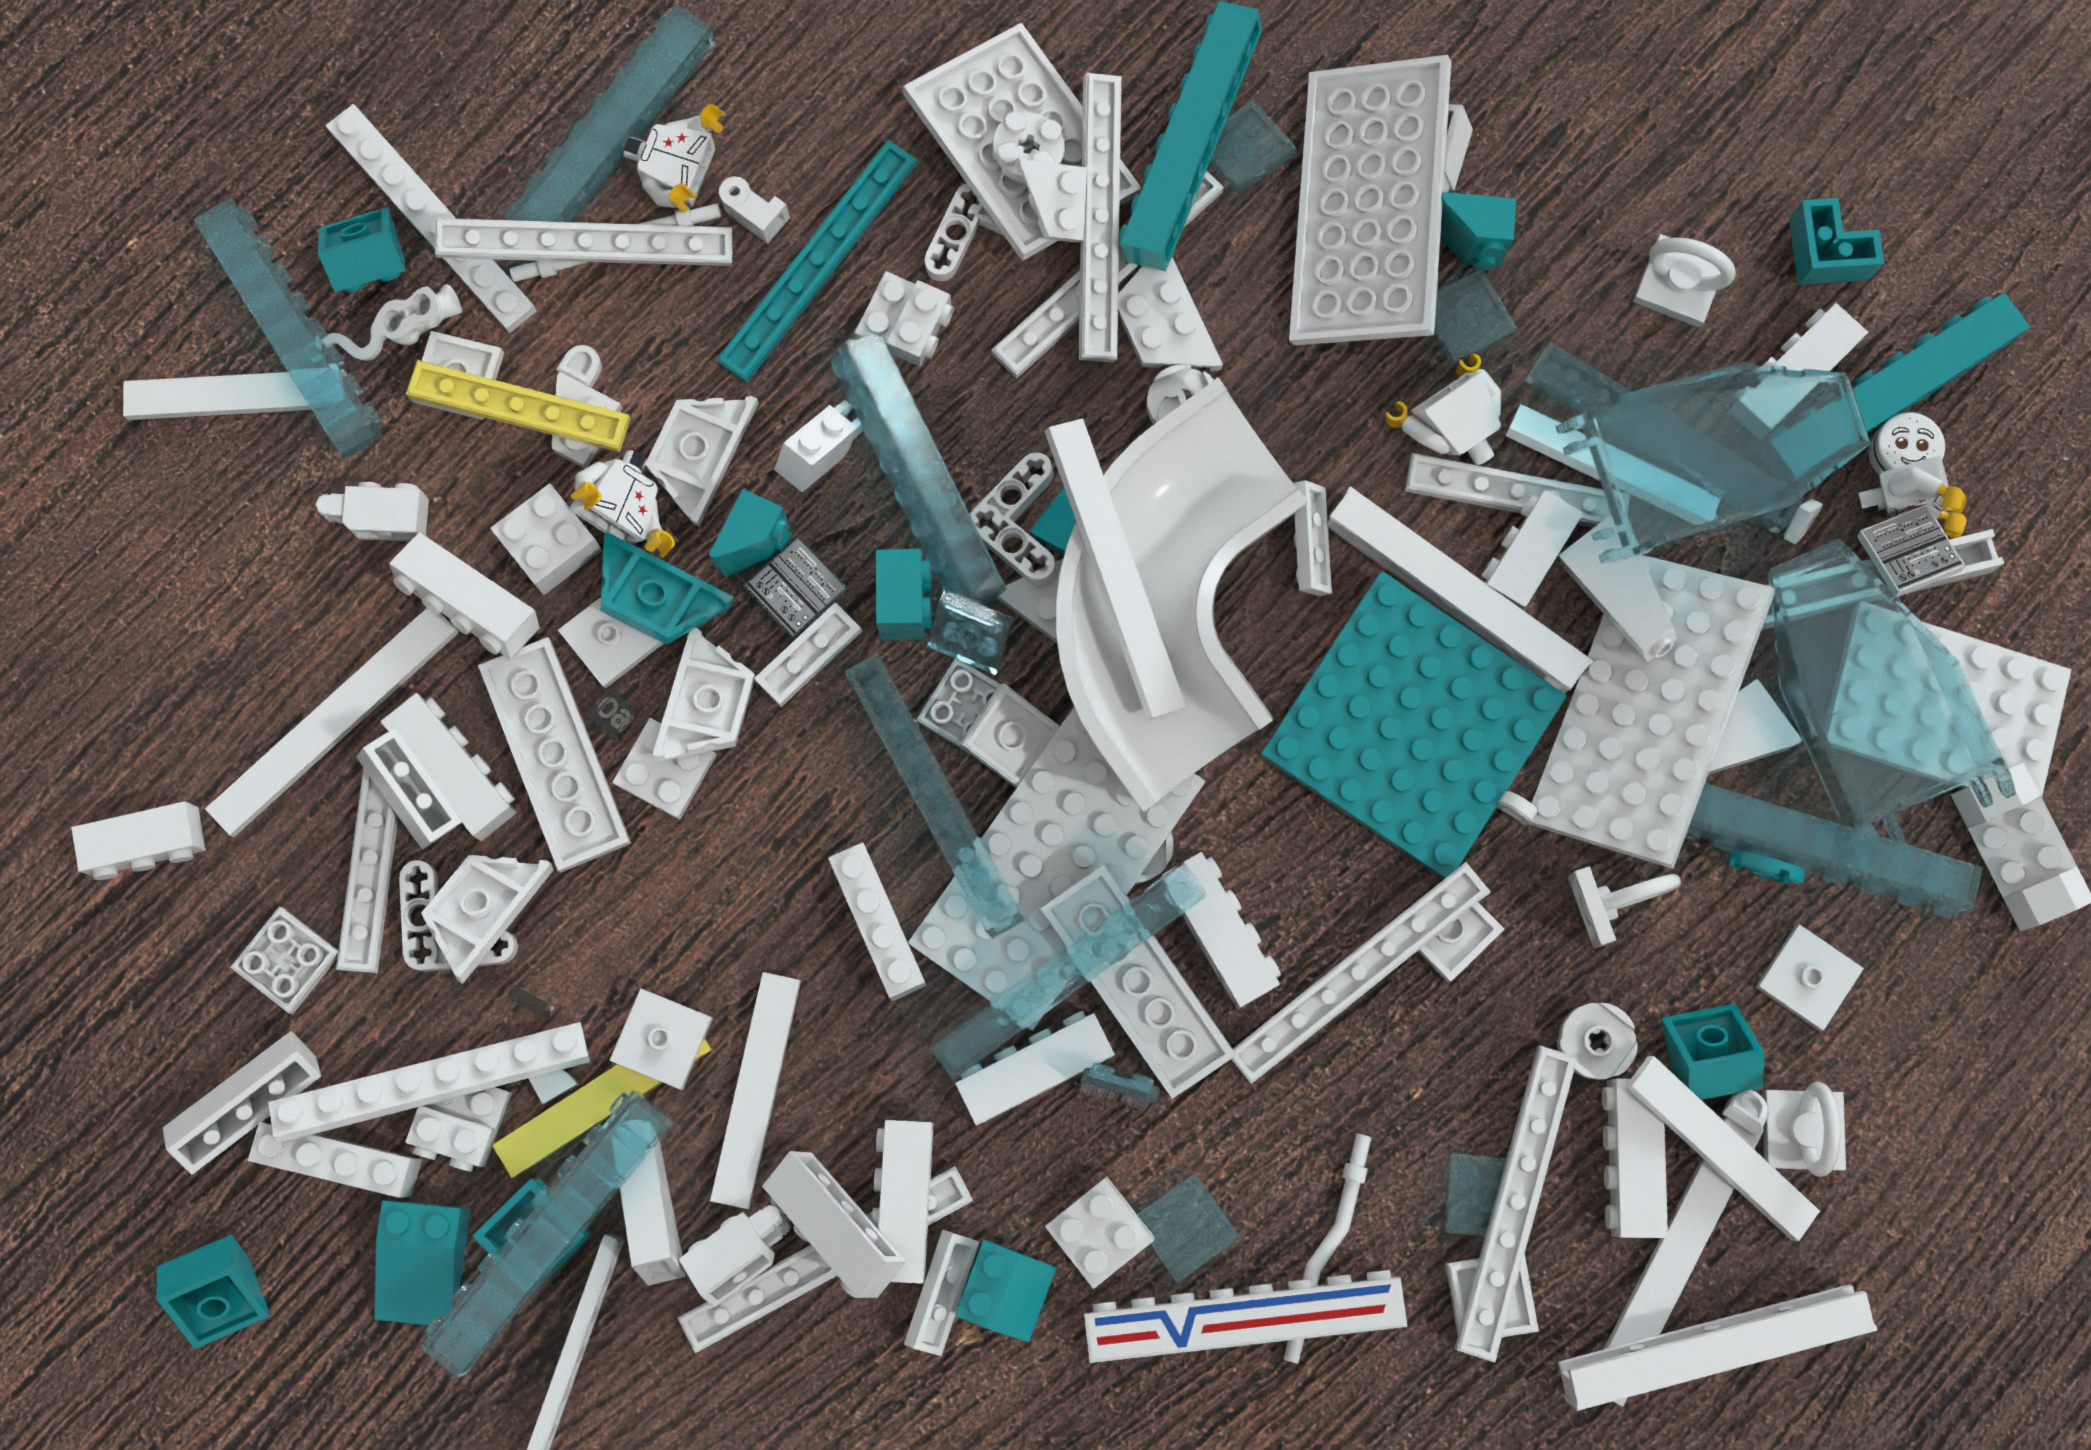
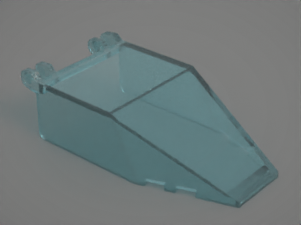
M1741 362L1623 393L1584 414L1555 426L1558 434H1567L1583 427L1586 440L1569 443L1563 448L1565 455H1571L1590 448L1615 526L1599 530L1591 535L1593 541H1603L1618 534L1622 544V548L1609 549L1598 555L1601 563L1625 560L1708 536L1790 507L1798 502L1809 490L1822 483L1828 475L1840 469L1871 444L1847 373L1804 369L1802 371L1786 369V366L1778 365L1762 367L1755 366V363Z
M1840 538L1768 569L1769 586L1773 587L1775 592L1771 608L1772 617H1774L1775 649L1776 653H1778L1780 673L1778 675L1779 688L1840 822L1843 825L1856 827L1875 855L1883 852V843L1872 823L1883 819L1892 841L1897 846L1905 843V836L1893 814L1967 782H1970L1978 801L1983 807L1986 808L1993 805L1992 795L1981 776L1992 772L1998 789L2005 798L2015 795L2012 775L2002 758L1958 659Z

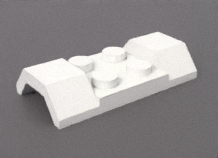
M2024 763L1951 794L2020 932L2047 923L2091 903V893Z

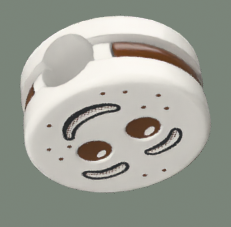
M1913 412L1900 413L1889 418L1873 433L1868 446L1870 463L1878 474L1939 455L1943 459L1945 453V440L1939 427L1930 418Z

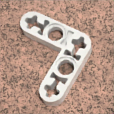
M968 184L960 186L956 191L925 255L926 272L929 277L936 281H947L954 276L979 225L1003 235L978 198L977 203L979 205H971L968 211V218L962 215L965 210L964 199H970L972 195L975 196ZM955 224L961 225L965 228L966 235L960 240H952L946 235L948 227ZM945 246L950 249L947 254V264L949 267L943 265L939 270L935 268V261L933 260L939 261L942 258Z
M1031 453L1025 456L973 509L969 517V524L974 536L1035 586L1048 585L1054 580L1057 574L1056 563L1053 555L1014 523V521L1053 480L1054 472L1051 461L1042 453ZM1042 466L1044 474L1041 476L1034 474L1031 477L1029 469L1031 467L1039 469ZM1027 481L1030 488L1029 490H1027L1024 485ZM1011 489L1020 491L1022 496L1016 504L1007 505L1002 502V496L1006 491ZM982 518L985 520L992 518L995 528L999 531L998 535L995 536L994 531L986 525L981 528L979 521ZM1011 537H1018L1023 541V546L1018 552L1008 553L1003 549L1004 542ZM1029 553L1036 563L1041 565L1045 562L1047 571L1043 573L1038 570L1034 573L1031 562L1026 559Z
M411 861L402 868L399 878L404 961L409 967L418 971L427 972L451 969L433 935L431 937L423 936L424 947L432 951L431 956L425 957V963L423 964L420 959L414 958V952L420 951L421 942L420 938H412V933L425 934L431 931L427 924L420 927L415 926L411 921V913L417 906H427L439 892L437 871L433 866L424 861ZM417 869L428 875L427 880L421 881V893L424 895L430 894L429 900L424 898L410 900V895L418 896L417 884L410 882V877L417 875ZM505 930L500 938L502 941L508 942V948L502 949L501 956H498L497 952L489 950L477 967L499 965L511 961L518 950L517 939L514 935Z

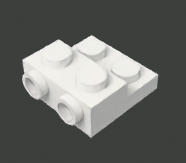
M885 271L854 333L855 338L921 367L925 357L931 358L936 350L939 341L936 335L941 325L946 327L951 320L954 312V307L951 306V295L919 280L914 284Z
M493 1087L420 1106L416 1111L405 1143L415 1146L413 1154L435 1160L437 1153L451 1157L449 1165L458 1169L472 1172L474 1165L486 1167L493 1148L492 1145L495 1142L512 1092Z

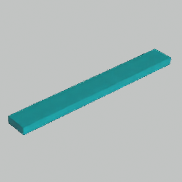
M890 140L885 142L716 359L718 365L747 384L915 168L917 165L915 157Z

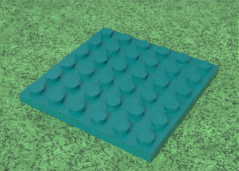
M1381 571L1259 756L1444 880L1457 870L1499 804L1498 801L1510 787L1567 695Z

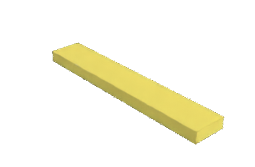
M419 360L416 362L406 395L411 399L616 452L621 451L631 419L628 414Z
M704 1039L695 1061L712 1051L706 1039ZM617 1064L492 1146L511 1178H516L663 1082Z

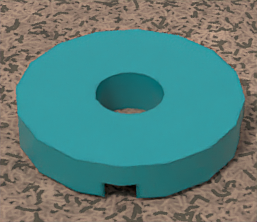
M1730 850L1727 859L1729 867L1740 870L1742 867L1748 868L1749 872L1754 873V876L1784 884L1803 885L1806 870L1798 866L1746 851Z

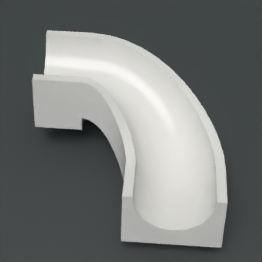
M1218 377L1134 440L1103 475L1186 708L1147 720L1077 521L1069 538L1060 570L1056 599V635L1060 664L1069 695L1082 724L1098 750L1143 812L1155 805L1172 789L1217 756L1273 721L1268 709L1220 643L1214 623V598L1219 581L1232 560L1245 548H1248L1306 506L1308 501L1267 450Z

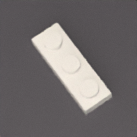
M1306 480L1293 484L1308 501L1306 506L1295 513L1296 532L1294 534V544L1297 548L1298 568L1296 570V579L1299 584V591L1316 596L1332 594L1326 490L1325 487Z
M835 602L765 667L754 680L782 707L862 632V629Z
M942 1229L904 1345L942 1356L980 1243L979 1241Z

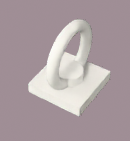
M1660 234L1650 249L1649 260L1633 302L1700 328L1706 319L1716 290L1729 286L1735 279L1736 270L1734 264L1723 252L1711 245L1693 239L1670 238Z
M1590 866L1574 871L1568 877L1593 949L1616 941L1610 921L1618 918L1617 909L1668 893L1681 885V879L1678 875L1668 874L1611 893L1607 886L1597 888Z
M1822 1082L1811 1083L1805 1091L1762 1090V1098L1768 1106V1116L1763 1126L1764 1159L1773 1168L1807 1169L1818 1177H1824L1832 1170H1846L1843 1092H1832Z

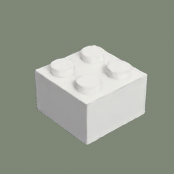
M550 483L490 528L543 595L603 551L595 538L578 517L569 510L570 507Z

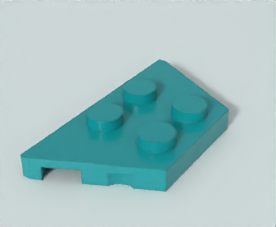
M608 532L604 535L600 611L668 645L731 607L734 599L733 596Z

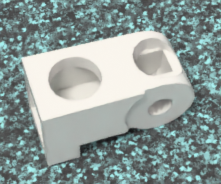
M733 176L727 178L719 187V195L727 214L767 244L790 219L787 205L774 196L769 203L751 191L749 184L741 177Z

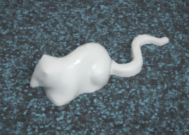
M445 284L437 294L426 286L415 291L406 300L396 299L388 301L380 309L372 324L371 341L366 347L360 348L351 339L342 334H327L320 342L318 356L312 359L313 365L325 361L327 350L333 344H339L350 355L364 361L373 360L380 354L385 339L401 345L414 344L418 341L421 334L437 327L444 319L462 313L459 299L453 288Z

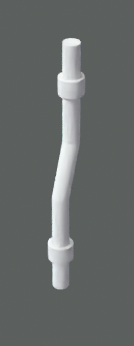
M716 203L693 210L689 208L686 213L675 210L674 215L640 223V225L695 226L697 223L722 216L719 205ZM535 261L510 268V274L514 282L539 275L542 278L557 275L558 270L588 262Z
M1356 1133L1350 1162L1345 1163L1342 1178H1345V1183L1335 1224L1305 1267L1302 1280L1311 1279L1312 1286L1318 1285L1321 1270L1350 1229L1360 1183L1365 1184L1368 1168L1364 1167L1372 1137ZM1304 1339L1288 1340L1283 1359L1299 1363Z

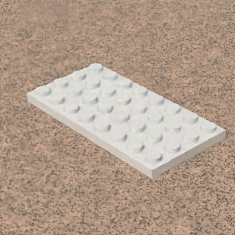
M1448 55L1309 72L1289 341L1293 345L1434 335L1451 60Z
M1641 555L1678 640L1674 642L1672 649L1664 656L1654 657L1649 662H1646L1612 622L1603 615L1588 654L1593 663L1584 670L1578 680L1533 798L1532 804L1538 809V812L1529 825L1673 869L1775 592L1774 588Z
M1074 706L913 934L908 944L1033 1031L1079 965L1040 908L1103 864L1106 865L1127 896L1206 781L1194 773L1167 793L1155 805L1143 812L1098 750L1082 724Z

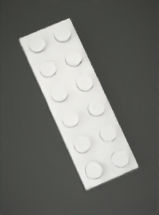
M549 637L522 647L511 660L502 655L478 665L557 870L560 873L631 844Z
M1105 864L1040 908L1172 1099L1236 1056L1230 1044Z

